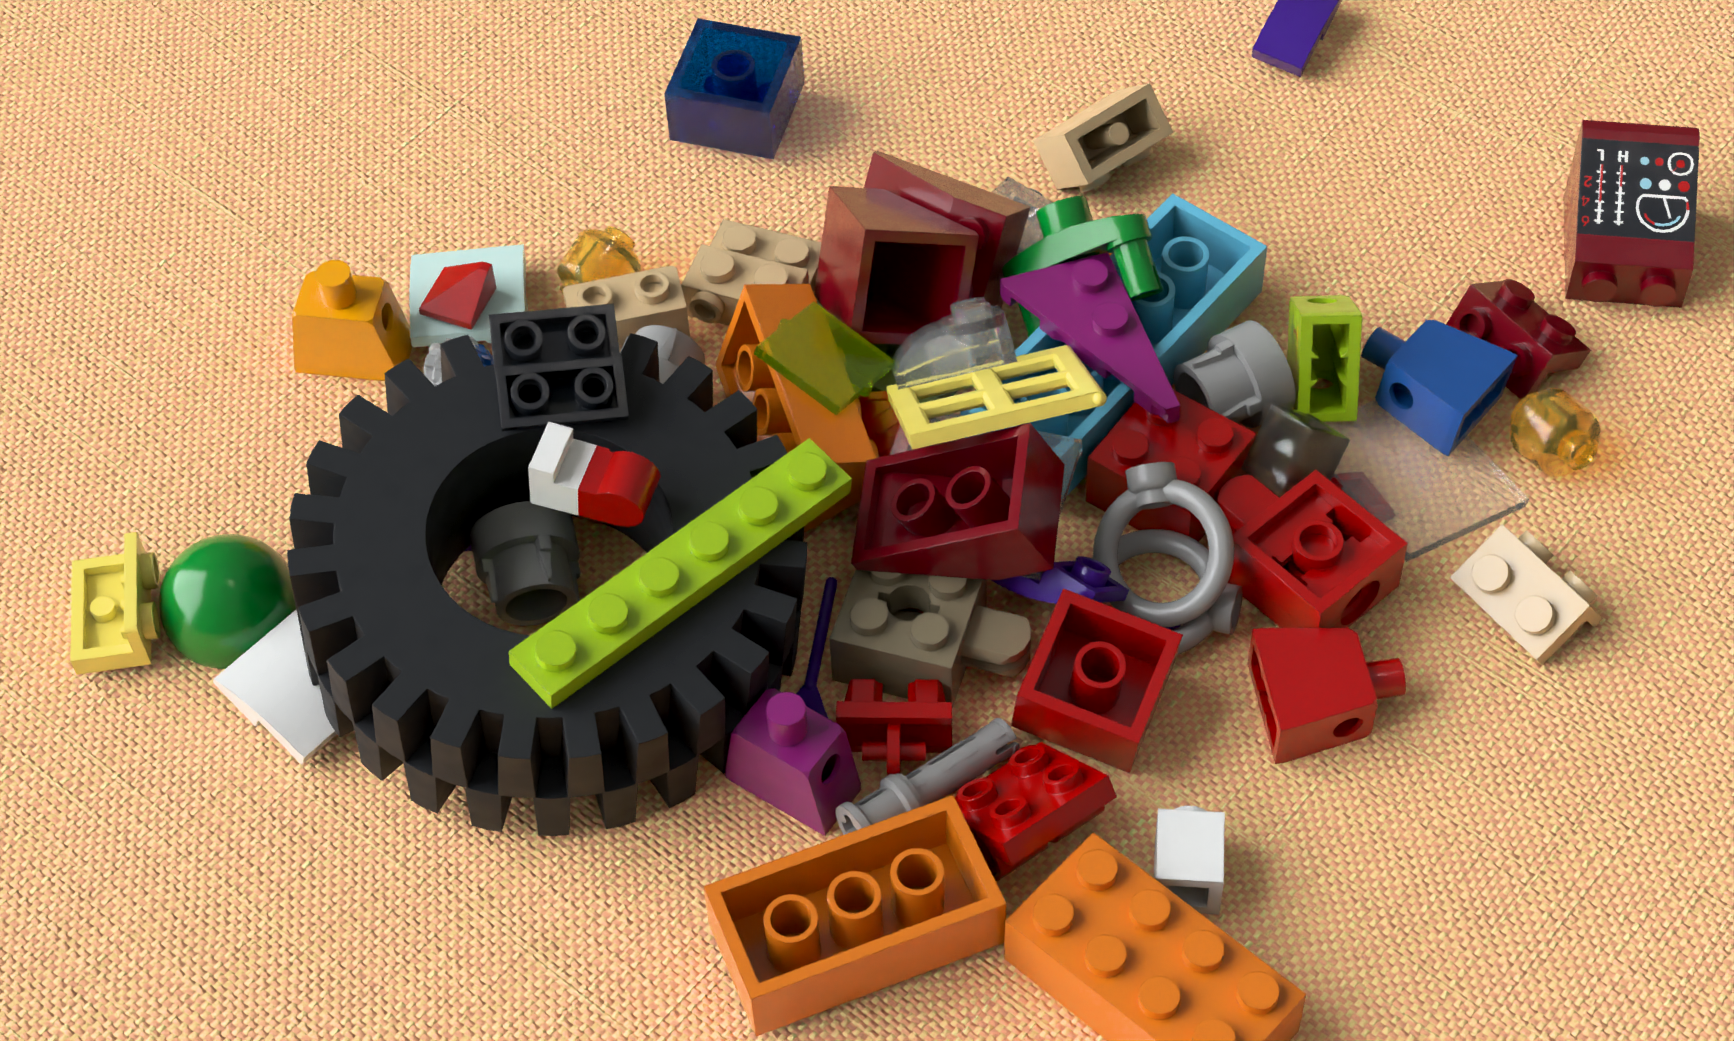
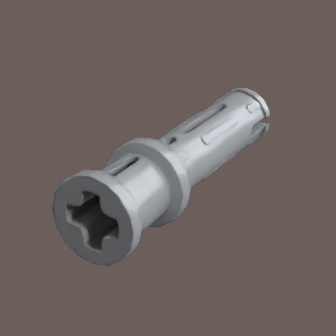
M995 718L976 733L958 742L905 776L899 773L896 775L889 774L880 781V788L855 804L846 801L836 808L837 822L843 835L938 801L953 793L1018 751L1020 748L1019 743L1007 744L1017 738L1015 733L1004 720Z

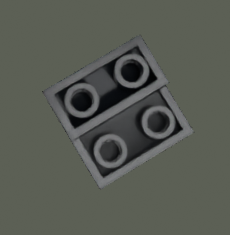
M614 303L489 315L502 432L544 428L548 422L565 426L628 420L629 414L623 362L619 351Z

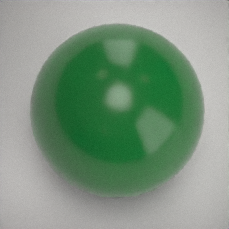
M239 534L214 535L186 548L168 568L159 593L160 618L171 643L189 660L205 667L226 669L296 610L289 568L286 561L277 551L262 541Z

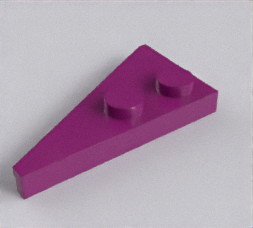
M1108 252L1000 279V295L1005 303L1009 306L1014 305L1016 302L1021 304L1040 319V329L1052 339L1062 341L1070 346L1079 359L1106 379L1112 374L1134 391V401L1150 414L1162 417L1167 423L1179 421L1180 404Z

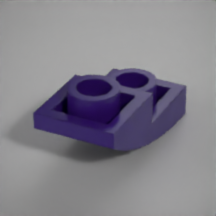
M1278 0L1252 48V58L1301 77L1319 40H1323L1342 0Z
M1078 556L1075 561L1054 562V569L1002 580H991L1019 595L1057 604L1063 588L1100 603L1125 601L1129 589L1110 578L1111 570L1106 565L1084 556Z

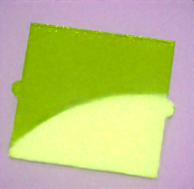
M814 301L792 319H781L777 330L758 344L754 355L835 415L840 413L860 395L869 396L873 384L889 372L895 362Z

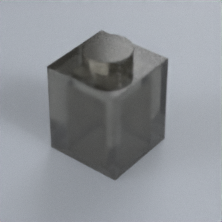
M1272 404L1241 469L1252 475L1280 498L1315 469L1331 481L1350 439L1311 414Z

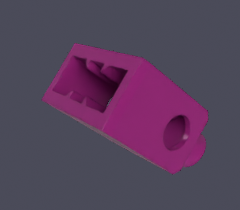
M775 688L765 690L731 734L725 770L726 779L823 836H826L837 822L836 808L846 801L852 802L861 791V782L844 729L839 724L807 707L804 700L795 693L781 692Z

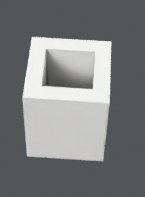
M1180 806L1175 809L1158 808L1154 850V878L1199 913L1219 915L1224 884L1225 812L1206 811L1197 806Z

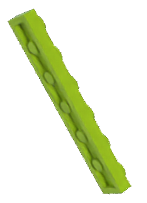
M808 438L509 650L510 666L553 709L851 492L852 478Z

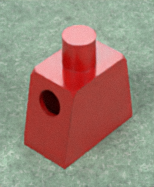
M1350 628L1252 629L1247 664L1275 764L1286 763L1366 738L1372 733L1377 710V699L1405 695L1406 679L1401 660L1399 658L1366 662L1358 634Z

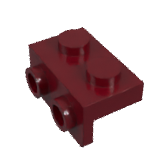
M1512 279L1471 284L1446 325L1517 355L1506 387L1519 399L1531 398L1547 373L1580 368L1591 349L1575 337L1576 330L1569 322L1561 317L1549 314L1534 301V293L1528 287Z

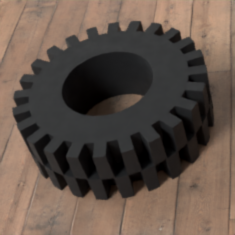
M630 333L620 353L623 362L629 414L628 420L565 426L573 428V439L608 448L611 452H634L653 462L659 469L661 477L642 523L637 526L625 527L594 520L625 534L648 553L786 455L787 451L777 435L757 441L758 409L739 390L713 407V370L702 362L688 356L664 384L660 383L658 342ZM468 334L440 344L442 383L434 386L410 359L384 373L387 412L360 395L355 396L339 413L342 447L320 440L317 442L306 462L310 494H294L289 516L294 549L287 550L288 568L308 672L313 686H320L326 717L338 736L342 737L355 731L361 763L381 781L385 780L404 763L411 801L427 810L438 814L456 785L465 787L471 824L478 828L502 832L512 797L533 798L538 836L569 835L571 797L595 794L605 828L611 829L636 822L638 783L650 780L667 806L671 808L695 795L699 755H702L724 774L733 730L765 690L775 688L780 691L782 675L791 677L795 666L807 563V542H803L804 527L551 709L509 664V650L530 635L502 630L483 622L460 607L441 586L453 563L471 545L470 531L481 517L505 505L530 501L528 467L546 427L501 431L494 364L484 367Z

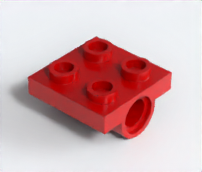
M1039 742L1036 745H1029L1019 749L1012 754L1007 764L985 778H978L966 783L958 790L957 796L954 798L995 881H999L1048 848V842L1057 843L1104 812L1105 805L1117 798L1109 775L1043 742Z

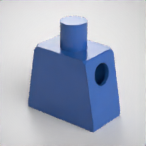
M1426 320L1407 341L1378 327L1367 340L1361 354L1362 358L1384 370L1375 396L1378 405L1446 456L1453 452L1502 397L1517 359L1516 354L1436 320Z

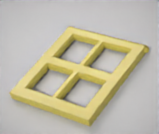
M1068 345L886 386L889 402L912 450L1099 407L1107 401L1104 391L1074 350ZM1054 368L1058 371L1007 384H1002L1001 382L1002 380ZM971 387H974L976 389V391L941 398L933 401H928L924 403L919 402V399L954 392L962 389H967ZM1069 387L1071 389L1069 392L1017 404L1013 401L1014 399ZM983 406L987 408L986 411L930 423L928 420Z

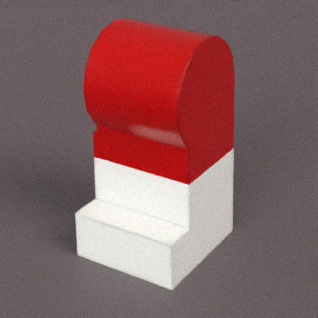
M548 422L528 467L530 503L618 526H637L643 521L661 475L655 464L644 456L628 451L611 452L608 448L573 439V428Z

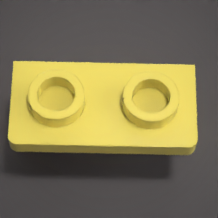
M138 532L124 534V554L72 561L70 662L76 675L151 664V639L160 638L161 635L158 608L154 601L151 602V589L160 587V570L155 552H145Z

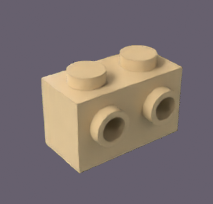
M1150 83L1116 90L1034 139L1033 142L1057 190L1078 186L1081 192H1086L1108 181L1111 178L1109 172L1121 164L1124 167L1148 157L1153 153L1151 146L1171 135L1173 131Z

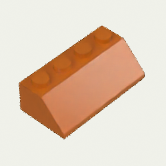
M744 284L715 363L726 398L739 390L758 409L757 441L777 435L787 453H789L810 438L852 478L851 492L806 524L804 527L805 533L861 500L866 461L879 458L878 449L875 442L869 440L861 419L859 399L851 393L844 374L843 357L839 351H835L828 332L826 313L823 308H819L811 285Z

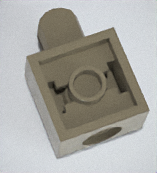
M855 570L829 638L832 680L849 684L852 679H875L883 684V693L908 699L909 683L914 682L916 679L939 680L942 683L945 701L952 702L953 708L967 666L1009 677L1016 676L1025 669L1030 661L1031 627L1025 616L986 607L987 580ZM907 608H916V609H918V610H920V611H923L924 613L922 614V613L917 612V611H906V610H907Z

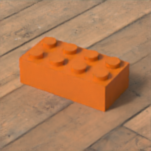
M953 795L703 886L709 926L755 1036L778 1029L1005 942L1006 902Z
M1094 832L1005 920L1004 959L1107 1041H1290L1299 1032L1306 998L1305 992Z

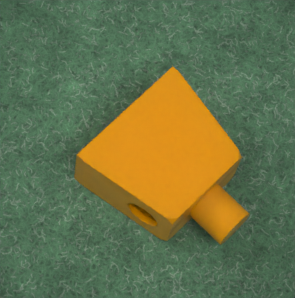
M341 260L326 261L316 271L305 275L292 316L293 355L296 373L385 381L384 373L397 364L409 359L412 350L410 325L386 280L381 277L352 275L349 265Z

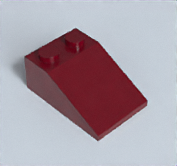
M880 151L873 152L864 188L885 189L976 231L979 235L965 322L978 325L1000 314L1003 305L1000 295V279L1004 278L1002 268L1018 253L1031 207Z
M1031 423L867 460L851 564L856 570L985 580H1002L1054 569L1065 464Z

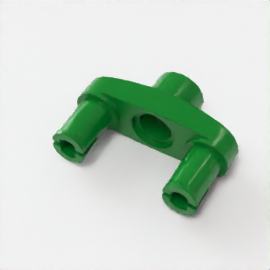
M1074 196L1058 200L1037 210L1036 216L1043 239L1013 257L1002 268L1003 276L1006 278L1108 252L1115 255L1130 300L1145 299L1164 290L1148 241L1152 239V234L1146 215L1129 214L1093 220L1085 196ZM1018 303L1028 333L1027 336L1029 337L1040 326V319Z

